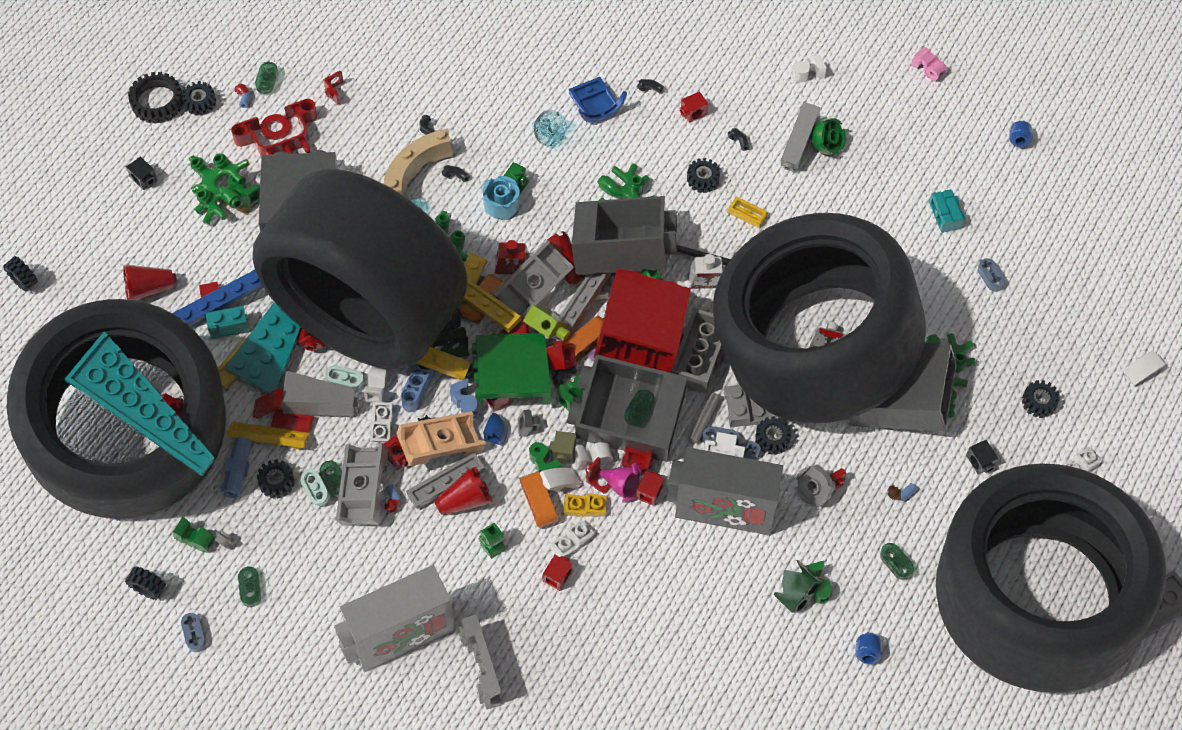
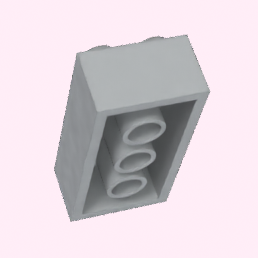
M694 308L671 370L673 374L687 377V388L705 394L723 348L716 333L712 313Z

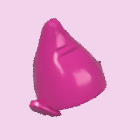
M633 463L632 467H617L611 470L600 471V477L604 478L612 490L623 498L622 503L636 498L634 493L639 483L640 474H642L639 465Z

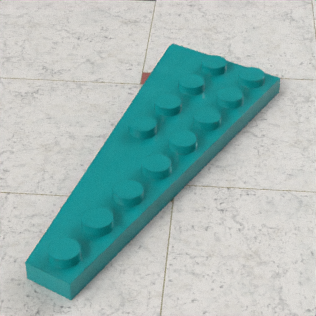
M274 302L225 366V370L265 393L277 389L302 328L289 318Z
M106 332L101 334L65 378L67 383L202 476L215 460L214 456L189 430L188 426L183 423L175 411L170 408L163 397L138 371L131 360L125 356Z

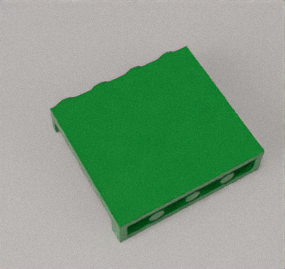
M542 333L476 335L475 343H472V354H476V357H473V369H477V372H474V384H478V387H475V399H479L480 407H483V399L541 397L542 405H550L551 387L545 335Z

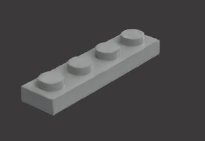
M598 272L587 275L560 317L568 323L566 329L571 332V335L611 276V273Z
M474 452L406 491L407 496L415 508L419 509L438 498L441 493L467 470L476 466L479 473L485 471V467Z

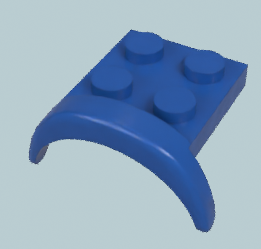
M600 76L569 89V95L579 108V115L588 123L601 122L615 115L622 108L627 96V92L623 91L620 98L616 101Z

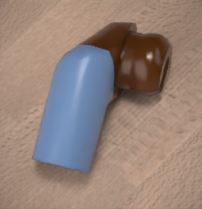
M910 483L902 490L898 489L897 486L895 487V485H891L888 488V496L893 500L905 501L917 491V487Z

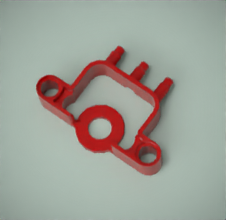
M303 99L289 104L284 108L285 116L272 114L265 117L261 124L258 117L235 124L231 129L235 145L244 147L254 143L260 155H273L277 152L293 154L294 150L302 147L306 153H310L311 149L308 143L309 137L306 124L313 122L317 118L315 102L312 99ZM294 116L298 118L303 130L301 134L269 146L260 144L254 132L261 129L264 137L270 140H279L286 137L290 132L291 127L288 118ZM274 122L282 124L281 130L276 132L269 130V126Z

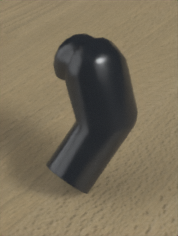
M640 79L636 86L641 91H645L646 87H649L658 93H661L664 85L653 79Z
M426 114L419 121L420 131L425 135L436 131L431 128V117Z
M732 128L731 131H728L729 139L734 140L736 138L739 140L742 151L750 149L746 134L737 128Z
M446 165L441 172L446 178L453 174L463 182L469 179V175L458 166Z
M576 366L557 370L552 377L554 385H564L563 378L577 375Z

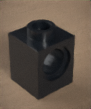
M141 156L126 166L129 177L142 190L151 186L157 180L155 170Z
M987 440L970 446L966 454L978 475L983 472L989 473L993 471L999 459Z

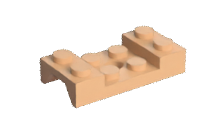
M472 411L401 424L396 432L409 467L428 463L431 458L463 452L464 456L474 452L480 453L486 445L485 440L478 439L473 427ZM441 433L445 435L447 439H441L438 437L437 434Z

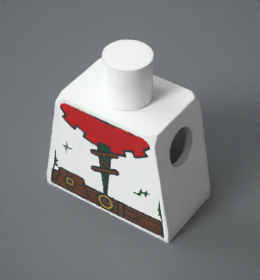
M712 254L694 258L688 272L689 288L716 289L719 278L724 270L722 258L714 257Z

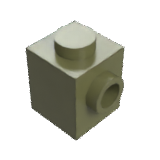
M556 431L555 440L550 442L549 453H553V460L559 461L561 464L572 463L576 433Z

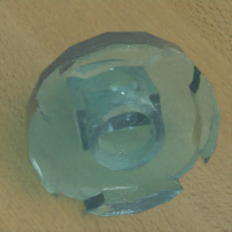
M546 110L540 113L536 120L532 122L535 138L540 144L556 146L564 139L565 135L563 133L564 128H567V124L561 113L554 110Z

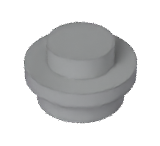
M224 531L221 534H215L216 538L214 540L227 549L230 545L233 546L234 543L231 542L233 537Z

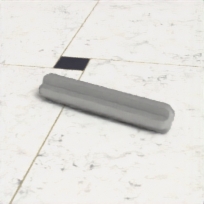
M711 393L690 434L689 440L691 442L699 443L720 401L721 396L719 394Z

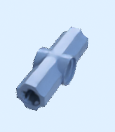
M246 437L235 438L231 455L226 460V475L221 492L222 495L229 498L239 497L243 479L248 474V459L252 441Z

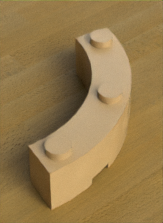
M448 128L422 136L401 150L389 165L383 184L405 196L408 182L422 170V166L430 161L434 163L438 160L452 157L453 153Z

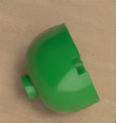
M836 118L823 119L814 126L811 140L817 151L822 154H838L839 150L844 148L846 131L842 129L840 120Z

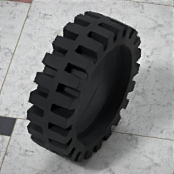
M151 72V76H148L146 73L144 78L138 77V82L134 81L132 83L133 86L129 88L128 99L133 113L140 120H146L147 123H150L151 120L153 123H158V120L163 123L165 118L169 121L172 119L171 115L175 117L177 111L180 112L181 106H183L182 89L179 82L175 80V77L169 76L168 73H165L164 76L162 72H158L157 75L155 72ZM165 87L173 92L170 102L162 107L146 108L139 104L140 96L148 89Z

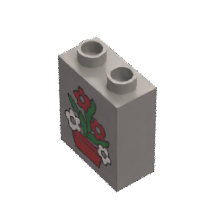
M434 564L339 606L343 622L334 625L339 638L338 643L347 663L350 664L358 660L364 673L455 632L452 601Z

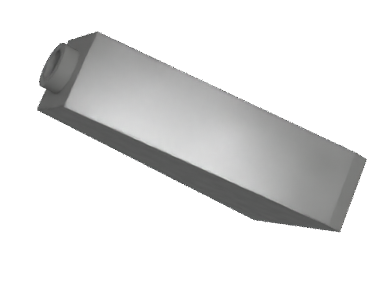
M803 102L781 157V166L784 169L798 171L811 142L812 130L820 121L821 107Z
M286 371L282 397L283 414L354 417V409H358L359 398L355 397V389Z

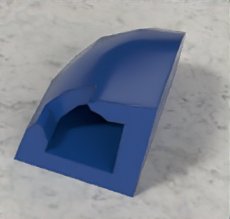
M492 413L483 434L486 442L503 446L508 428L505 420L499 414Z

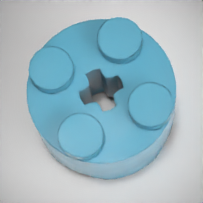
M498 176L496 179H489L484 184L483 205L486 213L495 218L508 220L518 211L520 207V191L514 179L507 176Z

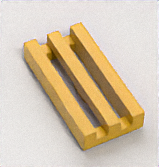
M737 196L727 209V213L757 228H760L761 223L768 216L767 211Z

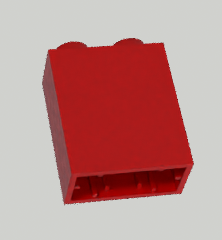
M617 268L593 358L597 354L671 373L678 353L691 288L678 285L673 281H663L645 276L637 271Z

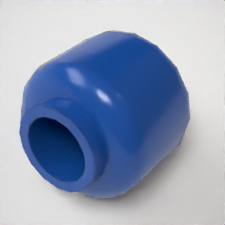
M1016 121L1011 125L1009 129L1011 144L1016 147H1025L1033 140V128L1030 123Z
M871 632L858 636L855 648L856 657L864 664H874L881 659L883 651L882 639Z

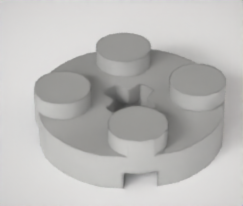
M818 464L803 468L796 476V480H798L797 493L807 504L822 505L831 498L835 490L834 481ZM813 482H815L817 485V488L815 489L812 487Z

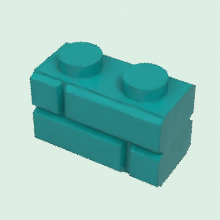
M951 189L932 193L929 204L940 231L944 233L950 230L961 229L966 216L965 212L959 208L958 196H954Z
M244 306L205 313L211 339L249 332Z

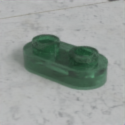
M264 62L259 68L255 86L256 90L261 94H268L274 88L278 75L275 63Z
M639 390L636 392L624 414L627 424L634 426L642 424L654 403V395L651 391Z
M325 461L320 466V474L330 494L333 497L339 498V491L335 489L340 487L342 471L335 461ZM329 471H333V472H334V473L331 474V475H328V474H327Z
M886 543L882 546L880 558L896 578L900 580L909 579L914 572V565L910 559L894 543ZM887 553H891L893 557H888ZM899 569H904L906 572L902 573Z
M247 566L242 568L238 574L239 594L244 606L255 607L261 601L260 577L254 567ZM246 574H252L250 578H245ZM248 593H254L251 597H247Z

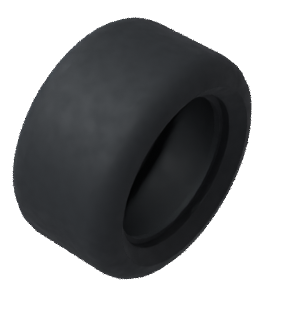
M324 169L305 176L294 187L261 230L253 245V265L257 276L266 292L278 307L303 330L326 346L353 360L374 367L400 369L417 363L424 357L459 307L467 290V273L464 262L443 229L420 207L396 190L370 177L350 171Z
M840 213L805 214L783 220L759 232L747 241L726 265L717 283L713 298V317L716 333L737 382L743 391L761 408L771 414L791 421L829 423L853 418L872 410L889 399L905 384L916 369L924 349L926 337L925 314L913 269L907 255L899 243L887 231L876 224L851 215ZM844 288L861 292L875 300L863 322L851 333L832 343L813 348H791L776 344L766 338L776 316L790 303L809 293L824 289Z
M105 299L85 303L61 313L46 323L28 341L17 358L9 380L7 417L12 438L26 465L39 484L54 498L77 511L97 517L113 519L135 518L163 510L184 498L203 480L215 460L201 476L161 447L139 459L123 463H101L76 454L62 443L57 436L56 429L58 406L64 392L70 385L65 381V378L101 334L106 332L128 359L151 363L174 379L184 395L180 419L214 456L215 460L222 446L225 434L226 408L217 364L211 351L195 330L182 319L161 307L137 300Z
M1047 463L1027 464L1001 471L973 489L961 503L952 519L936 573L938 608L949 635L959 649L979 668L1005 683L1026 690L1049 693L1070 692L1093 686L1107 679L1124 666L1136 652L1159 610L1166 585V561L1163 546L1154 525L1143 509L1122 489L1096 474L1071 466ZM1022 536H1043L1065 542L1082 552L1096 566L1107 588L1109 606L1098 614L1074 621H1057L1031 614L1013 603L1000 590L988 567L987 554L997 545Z

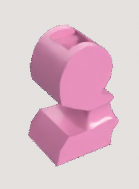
M925 46L914 55L911 66L916 68L922 64L925 76L934 81L947 71L944 62L937 60V56L933 55L931 49Z

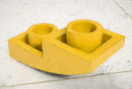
M587 493L586 496L565 494L563 515L583 517L605 516L607 496Z

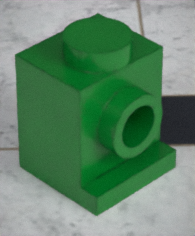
M515 162L510 165L504 176L516 181L520 194L529 183V179L526 176V168Z

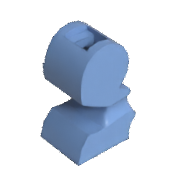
M468 378L450 385L451 401L455 403L457 408H461V413L472 411L473 418H475L478 414L477 400L474 395H468Z

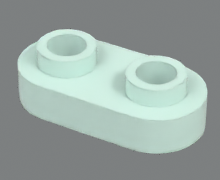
M333 365L325 372L326 381L358 390L364 383L363 375L358 370Z
M315 469L305 470L300 480L310 501L317 506L327 504L330 500V491L321 474Z

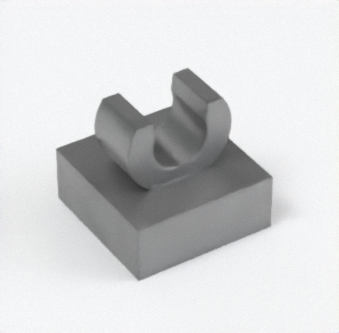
M523 410L518 417L519 436L527 437L530 431H536L537 426H540V418L532 417L531 410Z

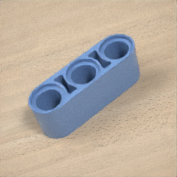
M415 363L401 393L402 407L405 411L415 412L419 408L434 377V370L430 368L424 370L422 369L424 366Z

